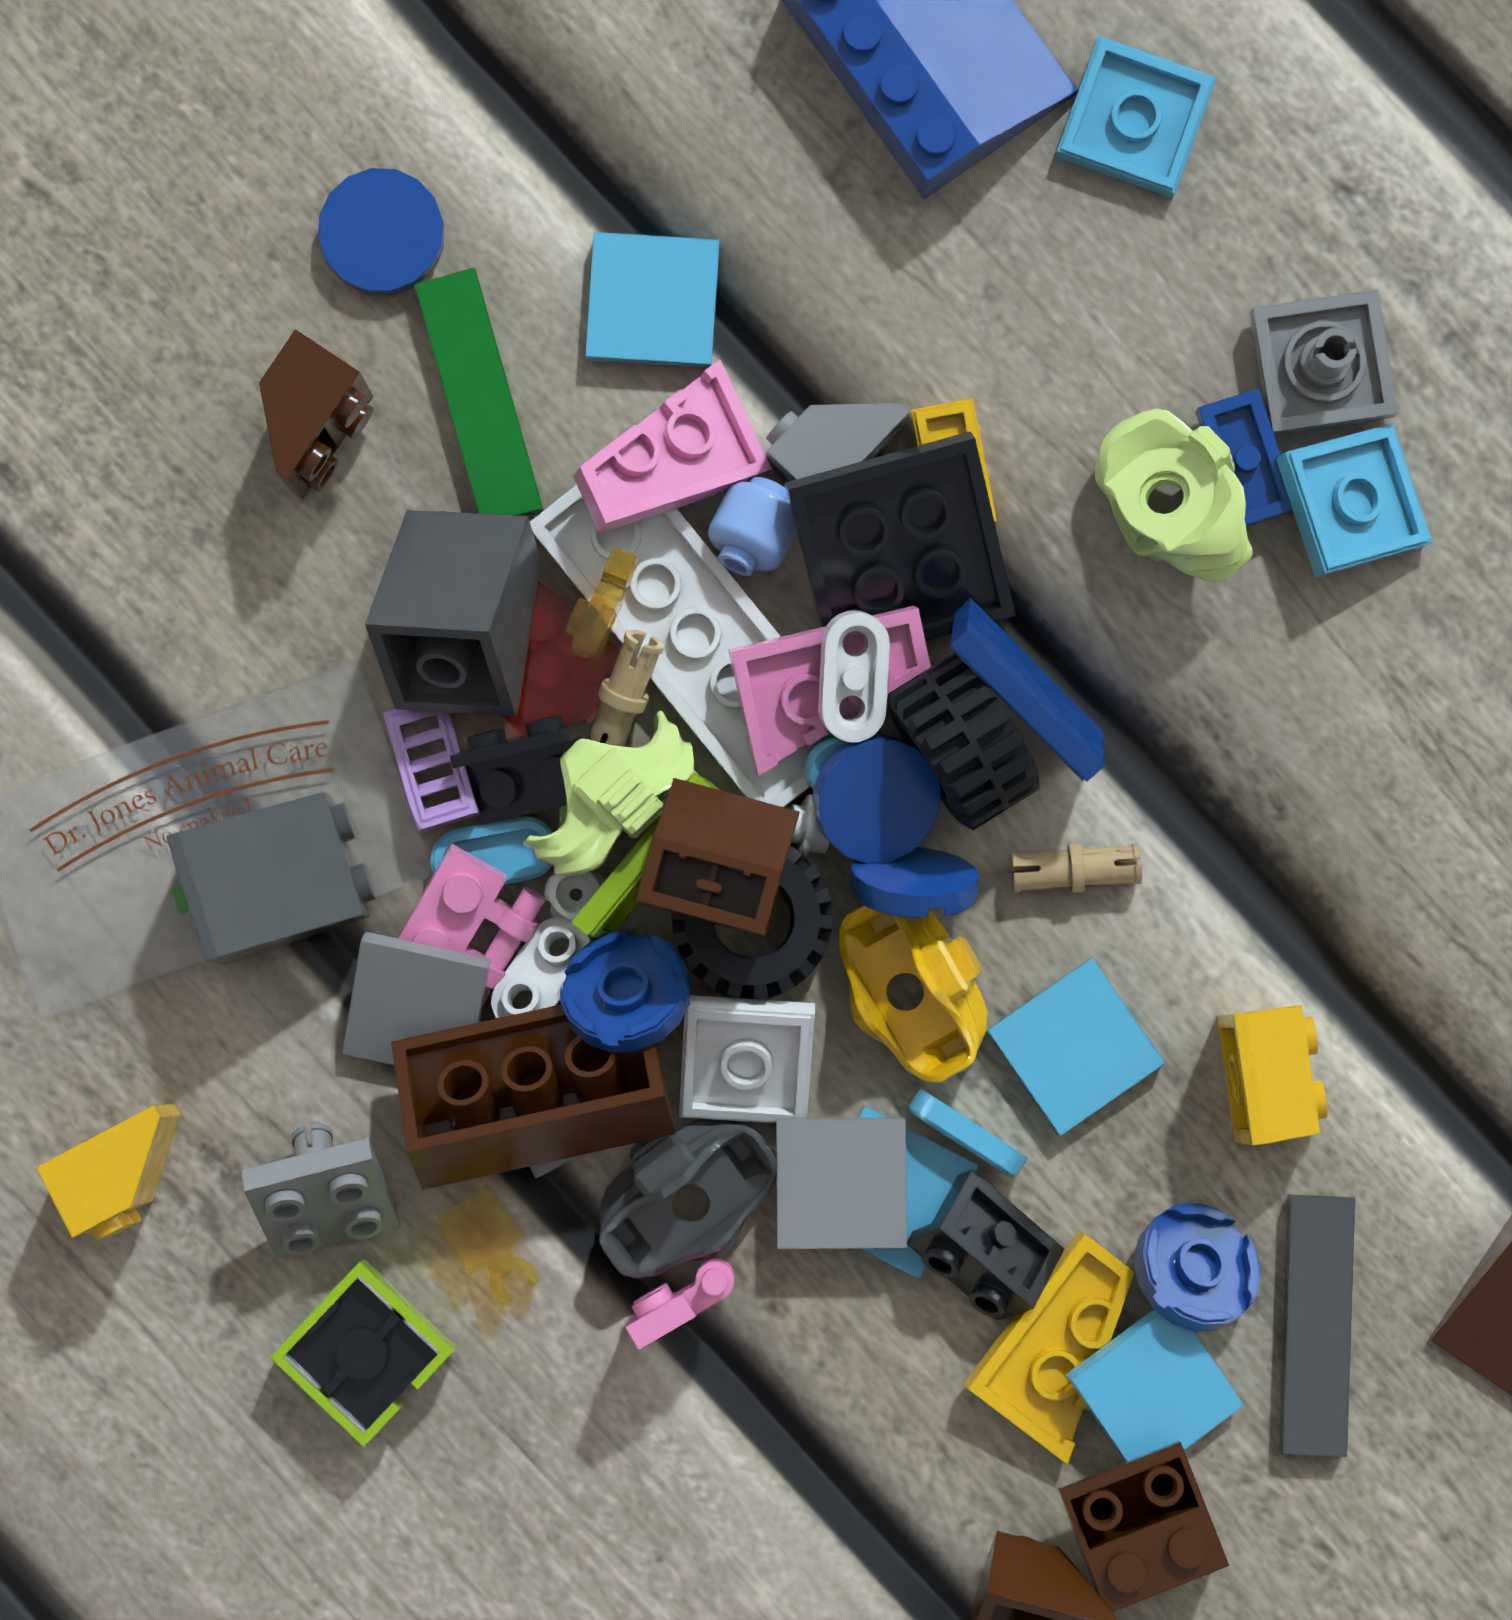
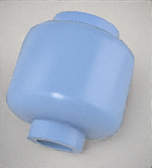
M763 477L751 478L750 482H740L728 488L710 523L707 533L712 545L720 552L718 561L725 568L739 575L751 576L754 570L768 572L781 566L797 535L785 487Z

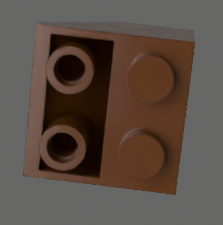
M295 329L260 380L259 386L276 472L292 493L304 499L311 488L318 492L325 486L338 464V459L333 457L334 453L346 436L355 439L368 423L374 407L368 404L373 394L360 371Z
M673 778L652 839L636 901L644 906L766 938L800 812Z
M1180 1441L1058 1489L1094 1589L1112 1612L1230 1566Z

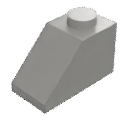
M902 403L810 405L799 417L793 411H790L767 435L766 439L772 446L766 451V457L770 466L787 482L872 459L907 424L910 411Z

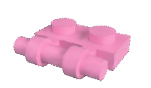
M451 843L397 938L490 958L491 963L483 1002L484 1007L495 986L506 975V967L522 941L529 942L539 924L535 918L546 899L527 887L522 889L513 906L499 899L497 895L507 880V874ZM484 918L495 923L500 928L485 954L468 946Z
M720 1257L705 1260L697 1270L696 1280L689 1285H684L672 1292L668 1284L664 1283L633 1302L634 1305L631 1306L635 1315L629 1318L625 1328L637 1349L640 1350L727 1297L734 1287L735 1275L729 1262Z

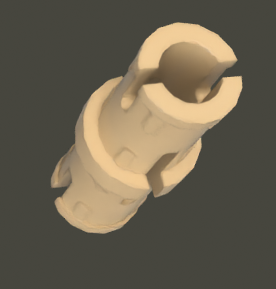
M628 630L625 632L624 642L611 677L601 682L597 693L601 703L590 729L593 741L605 744L608 735L606 744L625 746L636 714L643 713L649 701V696L645 691L659 655L662 654L664 649L663 642L658 638L652 636L649 644L643 645L638 657L647 633L638 630Z
M1070 843L1067 845V850L1029 853L1011 852V872L1037 871L1014 873V877L1011 878L1013 893L1029 890L1069 888L1070 893L1073 894L1084 893L1085 886L1141 884L1142 864H1136L1138 859H1141L1139 844L1082 849L1081 843ZM1119 864H1136V865L1116 866V865H1119Z

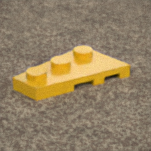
M1079 1230L1064 1249L1034 1309L1016 1314L963 1385L1068 1465L1075 1446L1073 1438L1083 1409L1087 1410V1406L1066 1377V1374L1111 1341L1135 1272Z

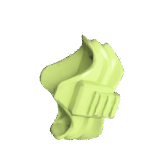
M1161 409L1141 412L1115 425L1103 439L1100 455L1095 465V480L1101 491L1108 498L1118 526L1135 554L1140 557L1148 556L1157 562H1167L1181 572L1205 581L1222 582L1249 562L1252 557V547L1247 537L1245 524L1246 501L1244 487L1234 473L1235 464L1230 454V448L1209 426H1200L1192 431L1172 413ZM1171 484L1182 489L1184 493L1182 504L1173 512L1161 514L1149 508L1148 498L1155 488Z
M662 710L658 711L654 716L652 740L642 747H621L589 739H579L560 757L567 805L559 807L558 830L546 836L530 835L523 841V846L533 849L537 859L553 865L554 874L559 876H580L599 868L605 862L622 830L630 838H637L661 815L664 804L657 797L670 790L673 778L688 781L691 778L695 764L691 742L682 741L677 726L667 720Z

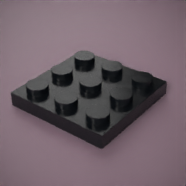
M971 431L785 482L821 627L827 626L835 616L846 611H862L872 616L915 606L919 608L925 641L952 634L954 614L970 598L994 622L1016 616L976 439Z

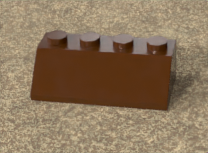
M562 1004L391 1042L406 1150L422 1190L676 1134L657 1043L639 1051L615 1053L592 1047L573 1032Z

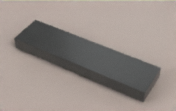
M1288 1194L1279 1452L1282 1454L1347 1457L1355 1226L1354 1197Z

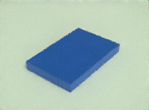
M970 598L954 614L950 649L989 688H992L994 693L1082 781L1088 782L1104 767L1103 731Z

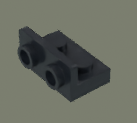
M557 714L524 723L527 732L525 735L506 739L504 728H499L466 737L469 748L451 755L450 760L453 768L466 766L480 812L481 825L566 806V792L560 766V757L579 739L592 740L587 720L565 725L562 714Z
M973 1169L957 1176L932 1223L912 1231L907 1240V1245L922 1257L923 1263L929 1270L939 1276L946 1277L969 1297L971 1305L977 1311L996 1320L1034 1309L1064 1251V1248Z

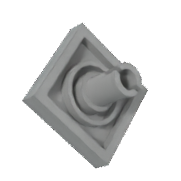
M1378 289L1256 307L1251 310L1250 319L1264 406L1274 436L1394 418L1398 414Z
M310 1123L313 1145L307 1141L304 1125L300 1126L291 1135L295 1156L241 1170L244 1193L276 1258L287 1255H306L315 1251L318 1247L350 1239H368L378 1235L381 1231L400 1227L397 1204L369 1137L333 1146L331 1128L321 1123Z

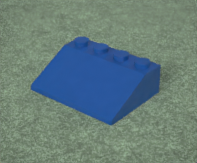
M782 0L923 199L932 195L1068 101L1078 92L1013 0Z

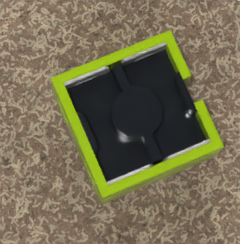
M364 1259L345 1276L269 1358L357 1442L365 1447L404 1405L398 1396L410 1384L418 1390L458 1347Z

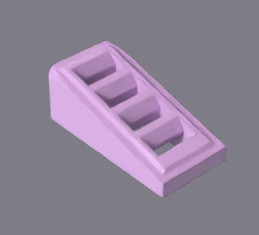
M399 709L383 712L417 831L423 834L479 816L480 812L466 766L452 767V775L420 785L416 776L417 773L451 763L450 756L462 751L450 713ZM437 716L440 727L404 737L401 726ZM444 740L446 751L412 761L409 750ZM458 787L460 798L426 808L423 797Z

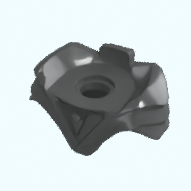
M697 1119L676 1131L674 1135L638 1142L630 1148L629 1156L632 1164L621 1172L605 1190L601 1202L599 1242L604 1253L621 1274L632 1278L654 1277L686 1262L709 1260L722 1256L734 1245L751 1211L771 1191L777 1175L776 1157L758 1132L729 1120ZM687 1185L701 1187L709 1197V1206L706 1213L694 1221L680 1219L672 1210L674 1194L680 1188Z

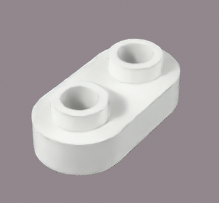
M856 610L846 611L835 616L827 624L821 643L819 717L824 727L831 734L846 742H861L875 735L885 720L887 706L889 636L887 630L878 619L868 613ZM853 631L861 632L864 637L863 648L858 653L847 654L843 649L845 636ZM848 696H857L861 703L858 714L852 718L842 717L839 711L842 700Z
M563 916L553 917L538 925L530 941L524 944L505 971L506 975L493 990L491 1005L496 1018L561 1005L560 990L561 988L563 990V982L566 979L565 970L571 958L590 941H593L592 938L587 937L571 923L573 919ZM560 938L569 940V948L563 955H550V946L555 940ZM521 991H531L533 994L531 1003L526 1008L515 1009L513 1007L515 996Z

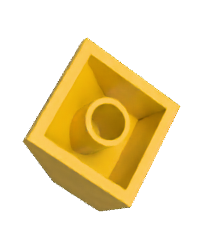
M1302 1005L1216 1016L1234 1142L1260 1145L1320 1134L1318 1119L1327 1118V1100L1322 1081H1313L1309 1055L1318 1054L1317 1032L1312 1016L1303 1017Z
M175 1104L153 1105L36 1167L72 1238L91 1233L95 1242L105 1237L108 1239L142 1221L137 1210L154 1200L180 1118V1113Z

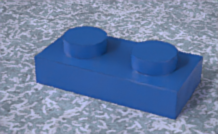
M1259 388L1198 407L1195 413L1199 425L1209 426L1230 448V454L1235 464L1234 473L1244 487L1246 527L1293 513L1276 461V457L1281 454Z

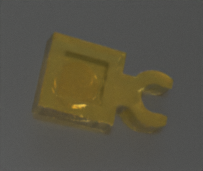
M613 547L599 585L595 588L591 600L587 601L579 598L566 629V634L575 637L571 646L574 654L596 663L599 662L621 609L623 597L639 563L637 560L638 556Z
M489 1184L433 1221L469 1275L483 1265H486L491 1273L489 1279L491 1293L500 1304L505 1306L512 1301L509 1292L506 1291L503 1285V1279L507 1272L515 1270L523 1273L532 1287L539 1283L540 1277L536 1267L525 1258L515 1257L509 1247L520 1241L524 1236Z

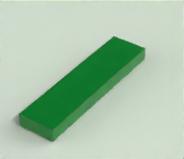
M475 267L414 284L478 513L529 516L543 512L540 494Z

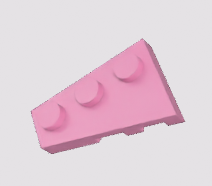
M719 359L707 368L694 382L683 390L680 389L664 401L660 408L638 425H633L582 464L573 478L598 532L602 533L725 493L731 485L740 482H750L751 478H766L772 471V468L728 374Z
M915 606L872 615L883 624L890 640L887 698L888 693L931 667L919 608ZM826 626L728 649L754 770L758 777L777 766V762L803 746H810L829 734L822 724L818 712L821 643ZM859 631L848 633L843 640V649L847 654L858 653L864 645V637ZM848 696L842 700L839 706L842 717L851 718L860 711L861 703L857 696Z

